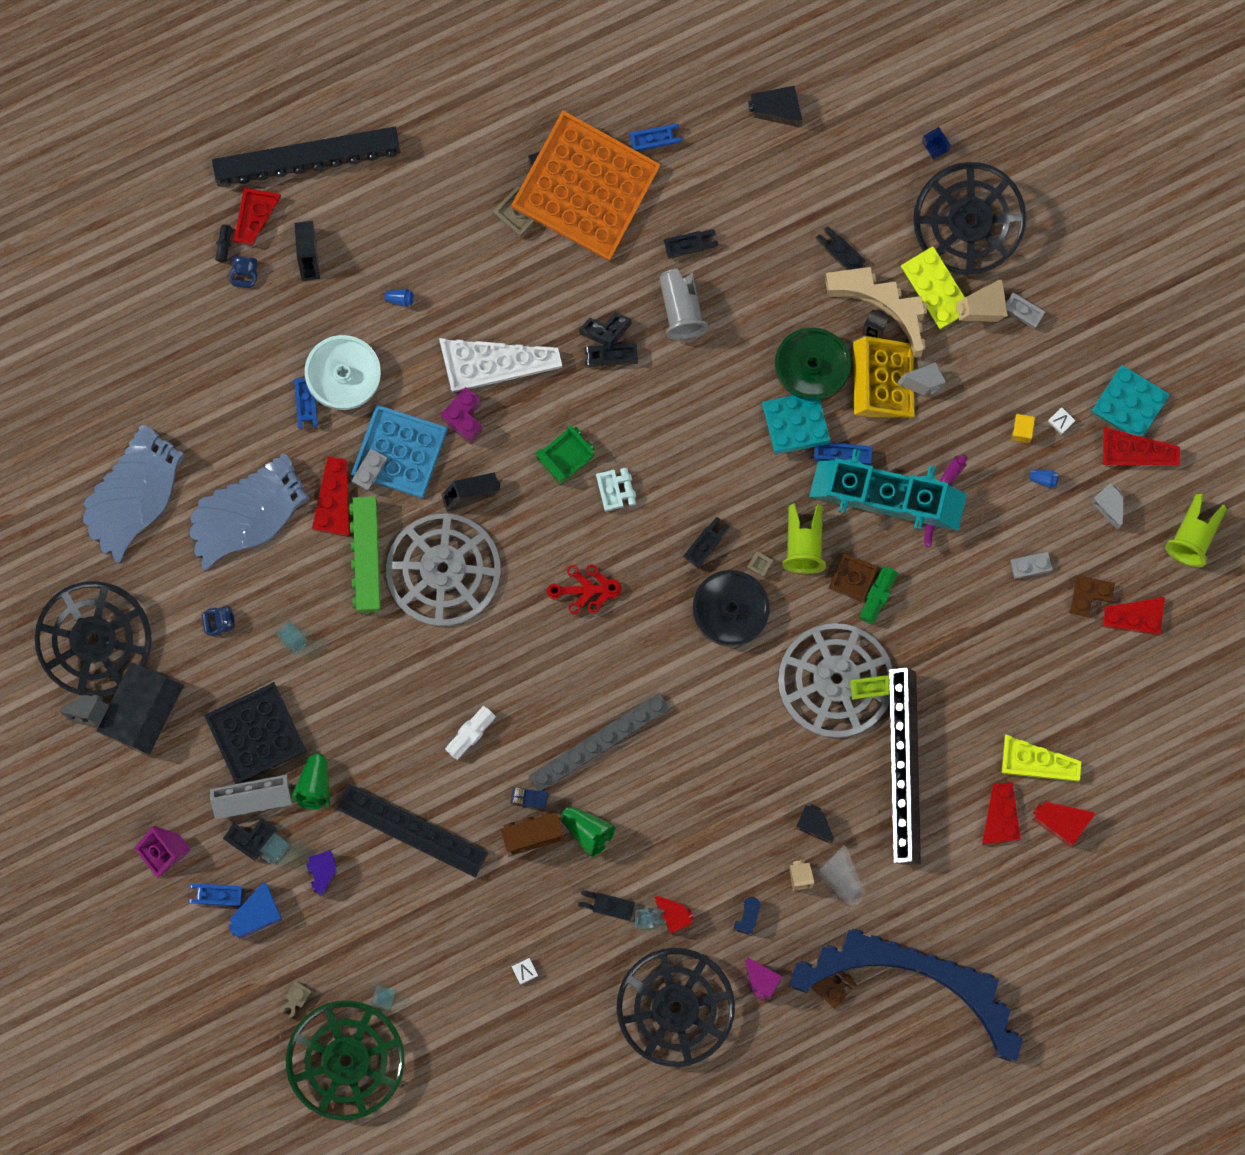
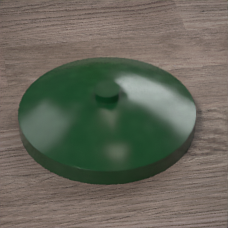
M803 328L791 333L781 342L775 356V372L780 384L790 394L804 400H823L836 394L845 385L851 368L850 354L846 345L838 336L821 328Z

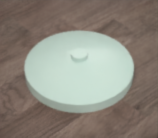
M338 335L321 341L312 349L306 360L305 381L310 393L318 402L332 409L350 410L365 404L375 394L380 383L381 368L376 353L367 343L353 336Z

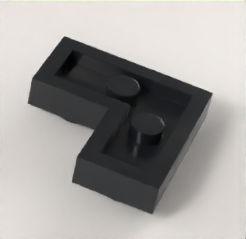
M615 312L606 324L589 318L581 326L579 333L611 348L631 326L632 321L631 318Z
M262 818L251 833L233 823L223 837V840L253 861H256L264 850L263 847L272 839L278 829Z

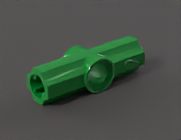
M883 566L876 583L872 585L868 593L867 601L860 613L859 618L862 621L874 625L897 578L898 572L894 569Z

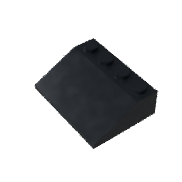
M130 662L96 732L149 757L184 685Z

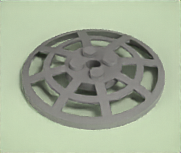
M454 514L429 515L411 523L393 542L386 563L388 587L398 606L415 620L439 627L462 624L480 614L495 596L501 575L498 551L488 533L470 519ZM443 519L442 529L432 530L421 536L413 529L426 521ZM451 519L470 525L479 534L470 539L458 531L450 530ZM408 534L414 542L408 548L404 561L392 562L398 544ZM442 535L441 545L430 548L424 541L431 536ZM449 535L460 538L465 544L458 550L449 546ZM484 539L492 551L495 568L483 567L482 557L476 545ZM419 546L425 553L421 561L409 562L413 551ZM471 549L476 557L477 566L465 564L463 555ZM441 563L448 565V570L444 573L437 570ZM403 569L404 581L410 591L402 599L393 584L392 570ZM409 570H420L422 580L415 587L410 580ZM465 574H476L474 583L467 590L461 583ZM482 575L494 576L488 594L479 604L472 594L478 588ZM426 586L437 590L436 601L426 598L420 592ZM456 588L462 595L454 600L444 601L445 591ZM416 597L424 604L436 607L435 619L418 614L409 608L407 604ZM466 600L473 608L469 613L460 617L443 619L444 607L456 606Z
M824 624L804 632L787 649L779 668V693L787 712L804 729L823 737H850L869 729L881 718L890 703V695L865 698L860 705L853 708L850 700L852 695L849 680L860 679L859 673L870 670L871 677H877L876 667L886 664L890 682L889 670L893 668L885 649L869 633L847 624ZM825 629H846L852 631L848 641L841 639L824 641L820 631ZM859 634L872 642L880 651L882 657L872 660L865 650L856 645ZM813 635L817 644L810 648L801 660L790 657L801 641ZM829 645L846 646L842 656H831L827 648ZM820 649L824 659L817 666L807 663L809 657ZM852 650L857 651L866 660V663L856 666L849 659ZM787 664L798 667L796 673L798 691L789 695L786 693L784 682ZM803 670L814 673V684L803 688L802 684ZM839 674L842 677V682L839 684L833 683L831 680L832 675ZM817 691L824 698L821 708L814 705L807 695ZM801 698L809 709L818 714L814 725L804 720L794 710L791 702ZM872 698L882 702L883 704L877 713L866 723L860 725L856 714L866 708ZM831 702H843L847 712L833 713L828 712ZM825 717L829 719H845L849 717L853 728L843 731L822 729L821 726Z

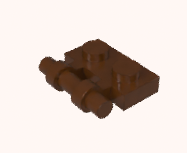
M844 972L835 974L841 980L838 985L830 977H827L810 987L834 1010L848 995L843 988L847 985L853 990L857 985L852 980L853 977L849 974L846 975Z

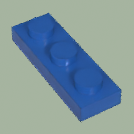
M830 442L829 444L815 446L814 461L835 460V458L851 460L853 449H857V452L861 450L859 462L871 466L873 446Z

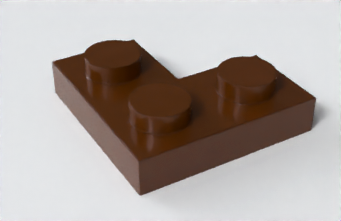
M1077 575L1069 614L1089 617L1092 599L1111 603L1115 583Z

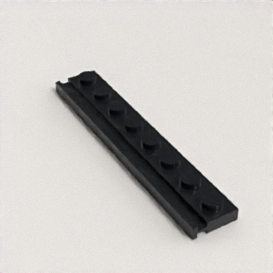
M351 784L348 785L336 808L338 811L474 878L477 877L488 855L487 851Z

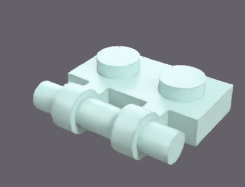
M628 468L620 469L621 476L617 477L615 470L596 474L605 512L623 508L622 500L625 499L628 500L629 506L636 505V492L632 488V477L628 472ZM618 484H624L625 492L620 493Z

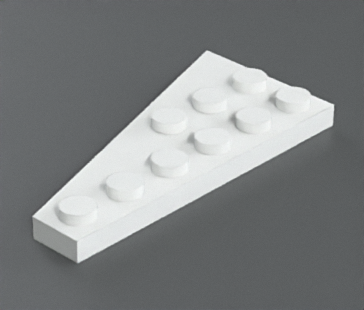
M439 338L452 393L460 392L465 387L473 389L563 368L558 348L505 345L504 343L454 341Z

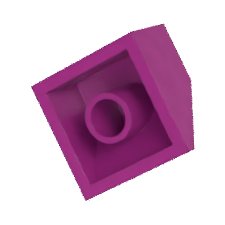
M747 957L744 965L754 997L763 1002L765 999L769 1001L782 976Z

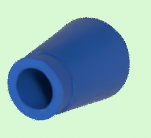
M408 288L385 292V302L404 307L413 304V291Z
M1032 470L1030 481L1050 489L1051 487L1056 488L1059 473L1055 472V470Z

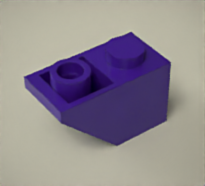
M332 851L308 857L309 862L306 863L309 874L313 873L314 881L311 882L314 893L317 892L320 897L324 896L338 872Z

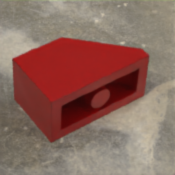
M661 896L654 897L671 935L692 925L691 920L694 917L690 908L686 909L683 904Z

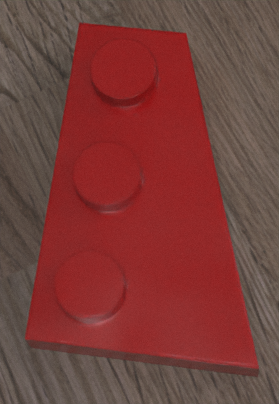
M244 188L233 240L234 243L253 246L280 200V193Z
M1165 597L1107 606L1104 608L1102 627L1160 635Z

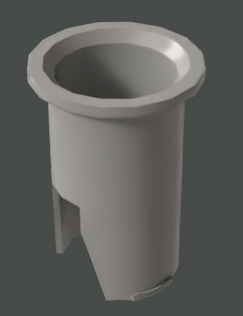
M678 268L662 273L659 278L669 328L666 330L667 338L684 340L705 333L709 327L707 322L702 321L693 273H690L686 278H682Z

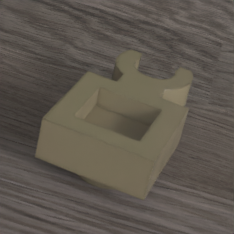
M295 981L285 996V999L289 1000V1002L281 1007L280 1012L284 1013L285 1009L290 1008L291 1014L289 1017L292 1019L296 1014L295 1008L297 1006L303 1008L312 991Z

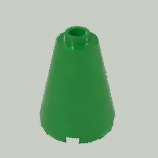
M313 754V756L308 758L292 793L291 801L293 803L294 801L299 802L298 806L302 808L320 810V806H325V809L330 806L328 760L322 754Z
M574 806L567 807L561 814L562 823L591 857L599 855L606 848L604 846L607 840L611 842L615 834L616 828L613 824Z

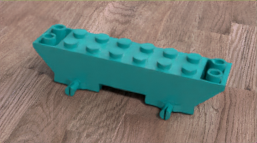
M853 449L851 460L835 458V460L818 461L809 498L839 504L838 512L842 513V509L843 513H846L848 506L915 521L913 528L916 530L917 527L918 530H922V524L924 523L959 531L967 494L949 486L946 482L935 479V466H933V469L932 466H928L926 476H905L874 469L873 466L862 464L859 462L861 450L857 452V449Z

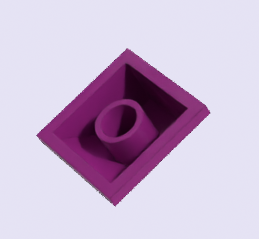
M153 826L134 847L157 878L180 862L191 850L180 834L157 826Z

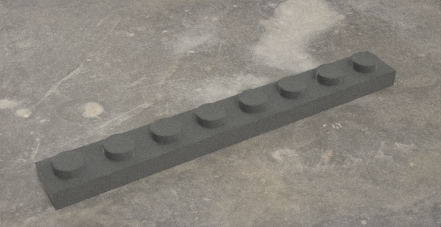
M660 693L533 772L529 775V778L538 791H543L669 711L670 708Z

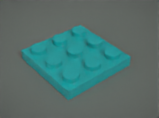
M1121 365L1091 413L1122 432L1143 437L1170 394Z
M792 395L762 402L774 455L830 443L820 400H804Z

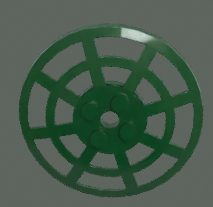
M350 1000L335 1001L314 1009L297 1025L287 1046L286 1072L294 1093L308 1109L329 1119L340 1121L355 1120L376 1112L393 1097L404 1072V1048L397 1029L382 1012L362 1002ZM353 1007L365 1010L361 1022L352 1019L336 1020L333 1009ZM325 1012L328 1024L320 1028L311 1039L300 1035L304 1027L312 1019ZM372 1014L387 1025L394 1039L383 1043L378 1033L368 1026ZM350 1025L358 1028L353 1038L342 1037L339 1026ZM330 1029L332 1030L335 1040L329 1043L327 1047L317 1043L324 1033ZM365 1031L375 1039L378 1044L377 1046L367 1049L360 1042ZM298 1042L307 1046L304 1058L305 1071L294 1075L292 1057L295 1044ZM397 1047L399 1067L396 1079L394 1080L385 1075L387 1069L386 1051ZM315 1050L323 1054L322 1066L311 1069V1054ZM381 1053L380 1072L369 1068L370 1057ZM345 1055L350 1056L352 1060L351 1064L347 1067L342 1066L340 1062L341 1058ZM325 1073L332 1080L327 1091L317 1083L314 1078L315 1076ZM365 1075L375 1079L370 1088L361 1093L358 1081ZM308 1079L313 1088L320 1095L324 1096L319 1107L312 1104L304 1096L297 1082ZM381 1082L391 1087L388 1094L379 1103L366 1110L363 1099L373 1093ZM339 1084L350 1085L353 1096L341 1097L334 1094ZM331 1100L340 1103L356 1102L359 1113L340 1115L327 1112L326 1109Z

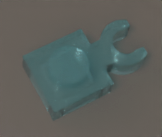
M654 908L635 910L636 930L655 928V924H664L665 921L659 920V915L664 913V910H654Z

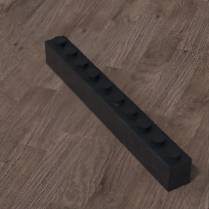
M394 126L212 159L217 186L229 187L233 183L246 184L250 180L258 179L262 181L272 176L284 177L289 173L302 174L306 170L311 169L318 171L328 166L340 167L345 163L357 164L367 159L374 161L384 156L389 158L395 157L397 154H401L397 129Z
M909 668L890 669L894 863L914 865L921 864L916 671Z

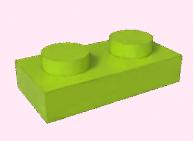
M889 675L849 680L852 700L890 695Z

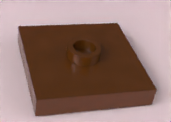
M842 553L828 589L864 603L878 566Z

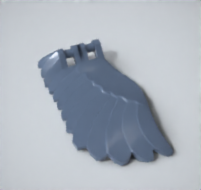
M145 425L139 427L140 431L134 435L135 438L129 442L130 447L125 450L126 455L121 456L118 459L119 464L112 467L113 472L106 474L103 478L104 482L94 487L95 493L87 497L83 504L87 508L83 515V522L89 526L88 533L90 538L95 541L100 539L101 551L105 555L112 551V556L117 563L121 562L133 538L157 520L167 508L173 490L176 469L185 456L182 451L174 449L175 446L167 440H162L159 434ZM155 445L159 446L157 453L152 451ZM170 455L174 457L171 464L167 462Z
M281 454L280 458H274L273 462L265 464V468L258 469V474L248 475L249 479H240L239 484H230L227 486V489L215 490L213 496L203 497L198 501L199 508L193 511L190 517L193 523L190 528V537L193 540H198L194 553L196 557L203 556V570L206 571L215 562L231 552L265 544L280 532L295 509L310 499L308 494L304 492V486L300 478L296 477L295 469L286 454ZM288 477L289 482L284 485L283 480ZM297 493L298 497L292 501L291 496Z

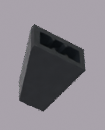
M795 85L751 94L748 108L749 112H753L754 118L795 127L802 126V115Z
M313 221L294 223L296 254L301 280L320 279Z
M495 472L454 481L441 494L447 512L494 497L501 490L500 481L496 477Z

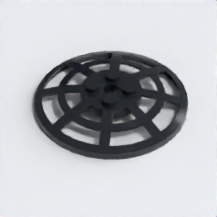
M981 162L957 163L939 171L922 188L914 208V231L922 250L926 251L929 248L923 239L920 224H932L934 236L940 244L935 249L939 256L946 250L957 257L967 258L966 269H959L944 263L948 271L965 275L981 274L1002 265L1018 248L1026 228V206L1017 185L1001 170ZM967 169L966 181L955 183L947 189L938 183L941 178L952 172ZM974 169L989 171L999 176L1003 181L994 188L988 183L975 180ZM1008 185L1018 199L1021 214H1010L1008 204L1001 194ZM975 186L990 191L991 194L985 200L975 197ZM933 187L940 196L934 205L932 216H920L924 199ZM967 187V197L957 201L951 195L955 190ZM997 198L1002 205L1004 215H993L989 207ZM946 200L952 206L948 216H938L940 206ZM973 214L976 217V221L969 225L966 223V217ZM1010 222H1021L1017 239L1008 251L1001 243L1007 235ZM993 223H1004L1003 230L998 239L989 233ZM938 224H948L952 232L945 241L940 235ZM985 238L991 244L987 249L975 252V242ZM957 239L967 242V253L957 251L950 246ZM995 249L1003 256L1000 260L989 266L974 269V258L986 256Z
M99 581L76 583L54 595L40 613L34 635L37 658L48 677L61 688L81 696H105L115 693L122 680L117 671L124 666L131 653L142 654L138 665L144 667L150 654L152 642L148 618L138 601L120 587ZM83 588H101L98 600L88 599L74 603L69 593ZM108 590L125 598L134 607V610L124 615L116 606L106 602ZM62 598L68 608L60 614L54 626L43 624L50 608L56 601ZM96 605L94 616L83 618L78 608L83 606ZM104 608L114 612L119 619L111 624L103 619ZM70 613L77 622L71 631L60 628L63 620ZM137 616L140 617L145 632L144 647L133 645V632L129 621ZM123 625L127 633V643L116 641L115 630ZM41 631L52 634V648L56 658L47 663L41 651ZM88 635H96L98 637L97 644L90 645L87 642ZM58 636L69 638L71 649L62 654L58 647ZM114 649L125 651L122 659L117 665L113 666L108 656ZM74 655L82 660L81 672L68 665L66 660ZM101 661L107 669L103 673L89 674L91 663ZM61 664L66 671L79 677L78 687L74 688L62 682L52 673L51 669ZM111 676L117 684L112 688L101 691L85 690L87 679L97 680Z
M666 948L646 955L631 967L620 985L616 1011L622 1034L628 1044L639 1055L662 1066L684 1067L705 1060L721 1047L732 1028L735 1015V1001L729 980L715 962L697 951L686 948ZM667 955H686L698 959L699 962L694 971L684 967H670ZM655 958H660L662 969L652 973L643 983L633 977L636 971L644 964ZM706 965L712 968L719 976L725 987V992L714 994L710 984L700 975ZM671 973H683L690 977L685 986L674 984ZM664 975L665 987L658 992L648 987L654 979ZM697 980L704 986L708 996L697 999L692 991ZM629 983L638 989L634 1004L635 1014L623 1016V997ZM643 993L653 999L652 1010L640 1012ZM728 999V1019L726 1027L722 1032L713 1026L717 1015L716 1002ZM674 1002L681 1005V1011L677 1014L670 1011V1005ZM711 1004V1014L707 1023L698 1018L699 1007ZM655 1019L660 1027L654 1036L647 1030L642 1020ZM637 1022L641 1032L651 1041L645 1051L631 1038L625 1024ZM693 1024L703 1029L696 1038L690 1041L687 1040L685 1030ZM666 1031L677 1032L680 1043H667L661 1041ZM708 1033L718 1038L715 1045L707 1052L692 1058L689 1047L702 1041ZM657 1046L673 1050L682 1049L684 1061H666L656 1058L652 1054Z

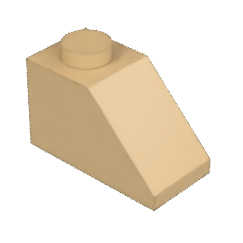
M804 860L793 862V865L789 867L793 891L813 888L814 879L810 863H805Z

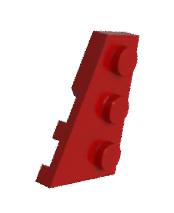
M1013 782L993 784L981 845L1019 841L1021 837Z

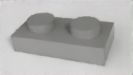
M1012 293L1006 303L1007 313L1034 329L1045 314V311L1015 293Z
M370 449L352 479V483L369 492L388 460L387 457Z
M1048 552L1010 560L1014 580L1052 572Z

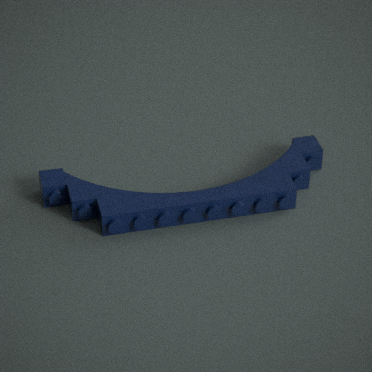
M858 929L846 932L840 952L837 951L838 948L835 946H823L820 949L815 968L812 967L811 963L805 961L797 962L794 966L788 987L804 993H808L811 986L827 977L855 968L874 966L894 967L924 975L948 988L974 1012L991 1039L996 1051L994 1057L1012 1063L1017 1061L1023 1038L1018 1037L1019 1034L1010 1030H1007V1033L1005 1032L1011 1009L1006 1008L1007 1005L996 1001L995 1004L992 1003L999 980L994 979L995 976L992 974L983 973L982 975L976 973L974 968L967 966L961 968L953 961L946 960V962L938 960L939 957L927 954L925 956L919 954L920 951L917 949L908 948L907 950L901 948L899 943L893 941L886 943L882 941L881 937L871 935V937L863 935L864 932Z

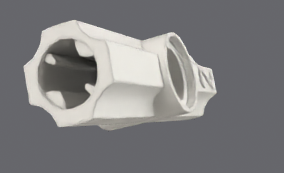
M482 706L470 721L468 720L458 731V735L449 743L445 750L458 761L466 750L482 737L483 731L494 721L496 716L488 708Z

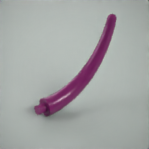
M962 454L960 457L955 456L944 471L940 481L952 486L955 479L967 466L966 461L968 457L965 454ZM928 524L925 526L924 545L927 548L932 545L935 527Z

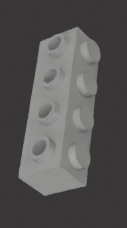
M287 775L210 789V801L215 819L292 805Z

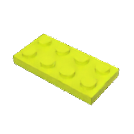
M933 246L901 265L903 272L916 293L922 297V302L926 303L927 310L939 330L959 319L957 302L965 297Z

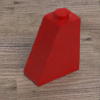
M1046 801L1043 806L1039 804L1033 811L1035 817L1032 820L1071 847L1095 813Z

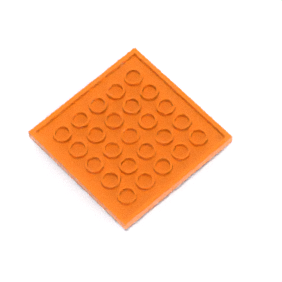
M562 110L510 207L601 258L610 261L661 164Z

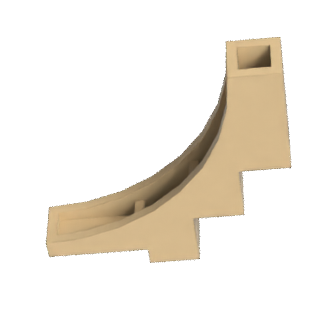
M871 267L826 273L825 282L828 297L855 298L882 309L904 331L911 345L914 358L922 356V352L925 350L924 338L921 339L920 332H922L921 321H923L924 314H927V307L925 302L922 303L921 296L901 299V289L897 288L896 282L876 284L875 273L871 272Z

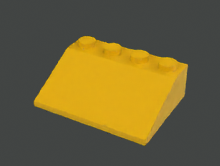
M868 336L854 341V415L891 418L915 417L914 391L898 383L904 374L914 371V356L910 343Z

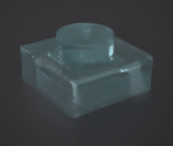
M376 986L371 1005L391 1010L396 990Z

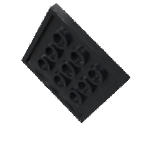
M275 682L204 715L235 784L247 781L307 752Z

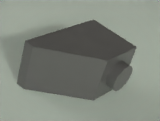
M83 695L61 708L60 713L71 722L99 727L109 707L98 695Z

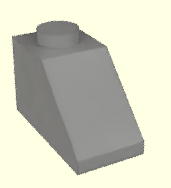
M935 362L904 374L898 383L921 395L929 393L934 395L941 391V387L946 381Z
M1109 484L1093 498L1091 503L1118 530L1123 524V496L1117 486Z

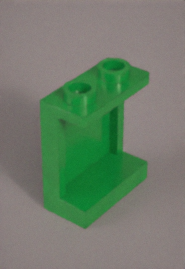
M571 425L567 426V430L543 450L540 448L535 453L536 459L559 485H562L595 457L594 446L589 441L585 442L581 437L583 435L577 427L573 428Z

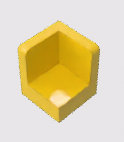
M1016 414L1011 441L1031 442L1034 416Z

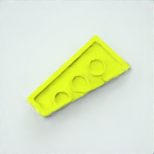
M1005 734L1001 774L1080 781L1081 761L1048 751L1045 748L1037 747Z

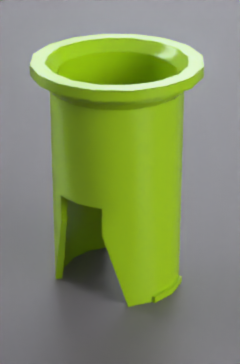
M1196 494L1193 497V501L1174 539L1169 540L1165 545V549L1170 556L1180 563L1192 567H1203L1206 565L1207 558L1205 554L1224 515L1227 513V508L1225 505H1222L1211 517L1208 524L1197 519L1201 510L1203 494Z
M795 503L788 506L787 558L782 562L785 570L797 574H814L825 570L826 562L822 559L823 506L817 504L811 529H800V521Z

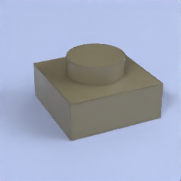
M756 551L747 569L764 578L773 560Z

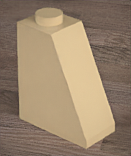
M998 280L957 302L959 321L998 322L1007 317L1002 280Z

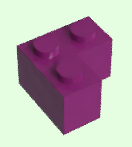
M465 387L440 414L442 421L469 444L482 432V425L471 416L481 405L480 398Z

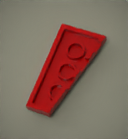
M1103 427L1102 465L1180 466V446Z
M328 456L312 530L350 537L347 460Z

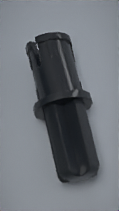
M224 224L220 228L219 240L216 241L218 246L215 260L218 262H227L228 249L231 246L232 227L230 225Z

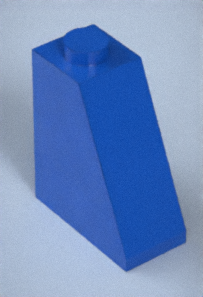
M266 882L261 884L230 918L231 924L228 926L233 936L236 935L237 938L241 939L282 921L280 912Z

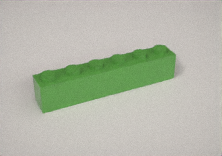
M376 496L353 497V503H350V515H353L354 521L350 522L351 534L354 533V541H351V552H355V559H351L352 571H355V578H352V589H356V597L352 598L353 608H356L358 614L381 613Z

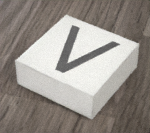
M1062 407L1048 420V423L1061 435L1075 422Z
M530 958L512 966L520 985L538 977Z

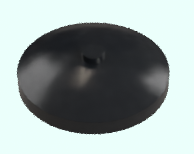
M724 570L712 574L700 584L693 599L692 612L696 626L707 639L721 646L736 647L747 644L759 636L768 621L770 605L766 591L754 577L737 570Z

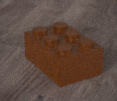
M548 811L542 813V817L536 819L532 816L523 819V823L515 825V822L503 825L504 828L500 830L508 857L563 841L564 834L557 812Z

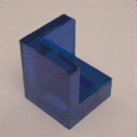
M940 127L923 135L922 144L933 160L949 152L951 144Z

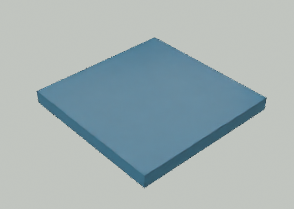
M376 405L351 476H355L368 452L372 449L388 459L376 478L375 484L424 499L448 427Z

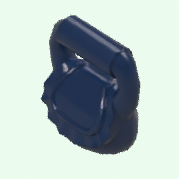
M234 256L229 275L230 282L234 287L251 288L257 281V259ZM236 274L251 276L252 281L234 279V276Z
M229 606L210 608L202 614L204 633L207 635L216 636L222 632L232 631L235 627L233 611ZM210 613L214 614L216 627L214 631L211 629Z

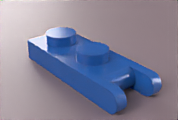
M676 123L629 133L632 149L639 152L681 143L682 138H674L672 131L679 129V124Z
M305 378L294 379L298 428L303 429V421H313V427L316 428L318 427L316 399L310 393Z
M190 884V888H197V898L189 899V904L240 907L242 905V886Z

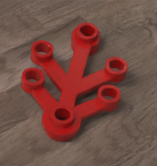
M594 564L587 566L586 573L594 577L602 585H593L579 572L577 566L570 565L567 568L568 576L574 577L582 586L561 587L553 583L548 586L547 595L550 599L557 600L562 595L583 594L576 602L569 605V612L572 615H577L580 612V608L594 593H602L595 602L593 601L588 604V611L591 614H596L608 598H616L620 595L622 587L619 581L615 579L608 580ZM593 567L596 569V571L594 573H590L588 571L589 568ZM571 568L576 569V573L570 574L569 570ZM610 585H614L616 589L614 591H610L608 587ZM557 588L558 592L556 594L551 593V589ZM591 605H596L597 610L592 611L590 609ZM577 606L578 610L576 612H573L571 610V607Z

